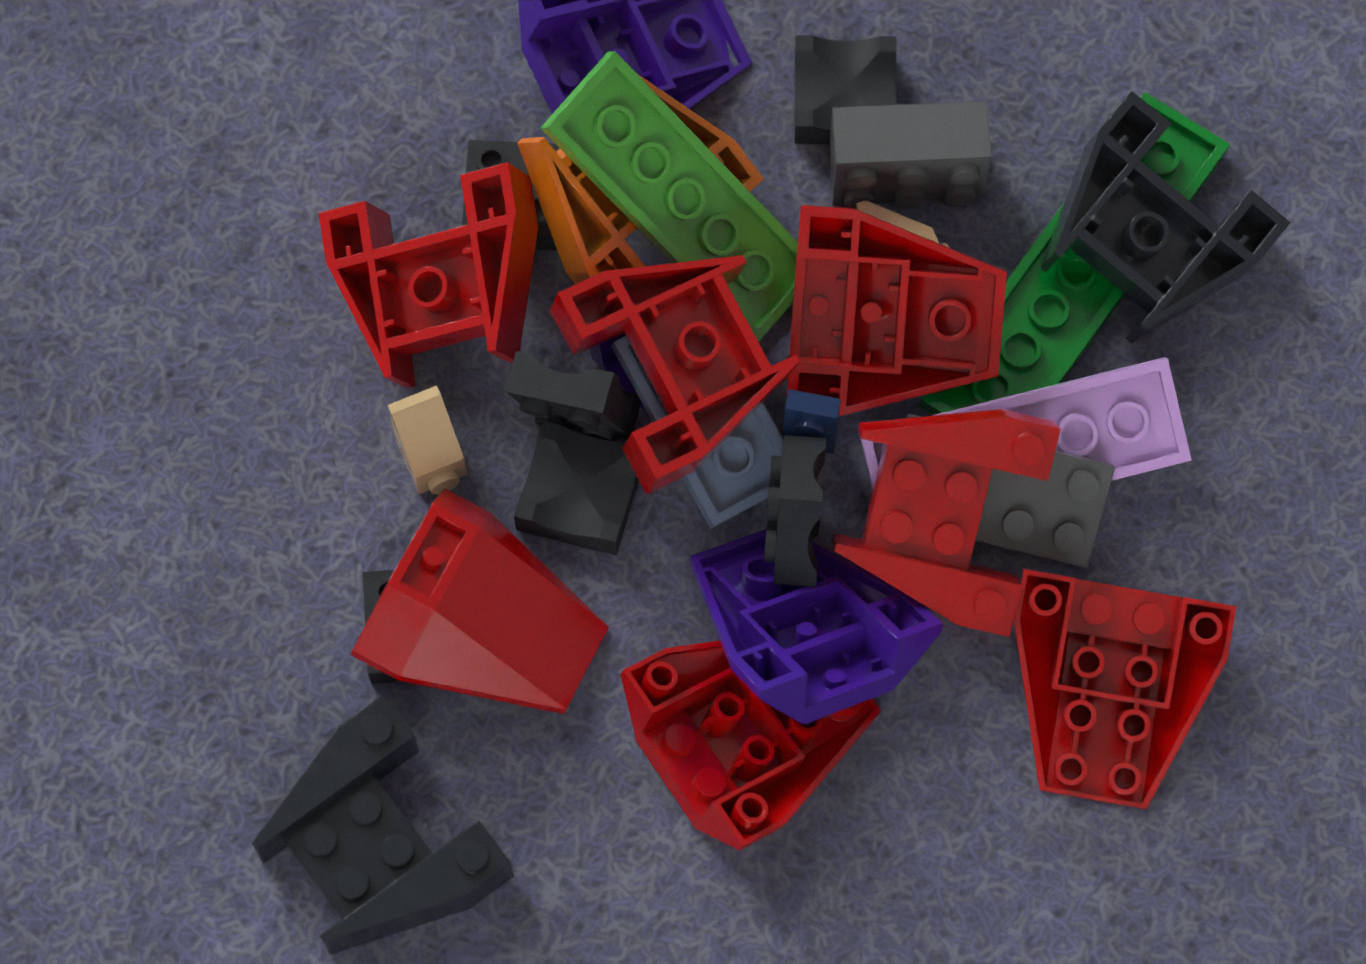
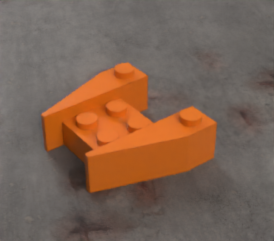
M637 74L749 192L764 180L763 176L732 137ZM545 137L522 138L517 143L564 270L571 280L577 284L603 271L645 266L625 241L637 227L561 149L555 151Z

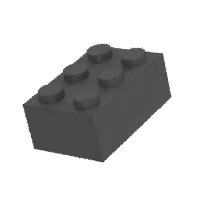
M987 101L832 107L829 144L832 204H844L845 208L856 209V203L867 200L871 203L895 202V205L899 208L912 209L922 206L925 201L946 200V203L950 206L961 207L974 203L976 199L984 198L991 162Z

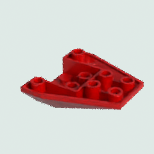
M444 488L432 503L390 577L350 655L398 681L564 714L609 626L491 512Z
M1023 569L1021 577L1022 589L1014 617V626L1039 790L1147 809L1228 660L1237 606Z
M720 640L665 648L624 669L620 674L638 745L695 829L739 851L783 828L881 712L872 698L807 724H802L762 701L734 673Z

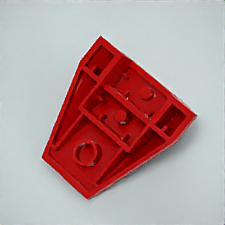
M801 205L789 357L797 354L800 362L788 377L787 395L789 389L841 399L839 416L997 377L999 374L1007 272L854 208Z

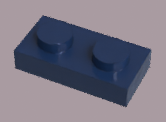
M789 389L784 412L783 440L784 435L826 438L825 452L834 454L841 399Z

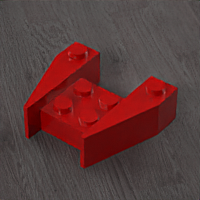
M509 162L460 175L468 225L394 244L390 214L367 201L318 213L326 263L386 379L406 388L415 387L412 354L486 336L488 352L511 364L514 361L516 351L520 352L539 225L530 176Z
M743 255L603 271L558 292L551 306L550 313L573 356L625 333L668 413L667 416L632 432L622 448L646 495L693 473L790 376L800 362L797 354L779 363L770 365L727 285L736 281L747 263Z
M1004 409L859 423L857 431L861 439L882 443L884 447L862 539L833 533L831 542L834 551L956 625L1010 637L1022 584L1016 574L970 564L993 469L1045 481L1049 480L1061 428L1052 420Z

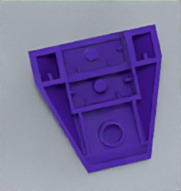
M518 0L522 52L551 114L555 112L607 52L615 51L637 74L690 110L752 64L722 0ZM727 43L739 63L734 68L730 60Z
M767 529L690 556V566L731 669L762 701L802 724H807L894 690L942 632L943 623L922 603L867 570L813 542V550L818 561L816 587L773 584L775 563L764 562Z

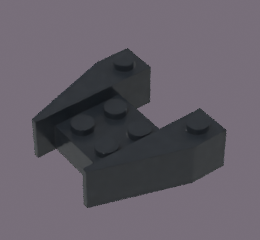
M1133 91L1127 95L1086 144L1040 267L1047 272L1069 247L1144 309L1147 313L1126 337L1130 343H1133L1243 276L1263 258L1291 223L1254 191L1250 190L1217 225L1141 162V159L1171 123Z
M384 695L378 697L338 726L252 842L263 864L288 847L342 919L320 935L324 947L330 955L471 909L514 877L510 860L479 820L432 853L379 783V780L419 752L415 735Z

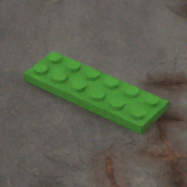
M615 51L607 52L540 129L671 263L743 255L747 263L736 281L727 285L759 342L793 303L797 241Z

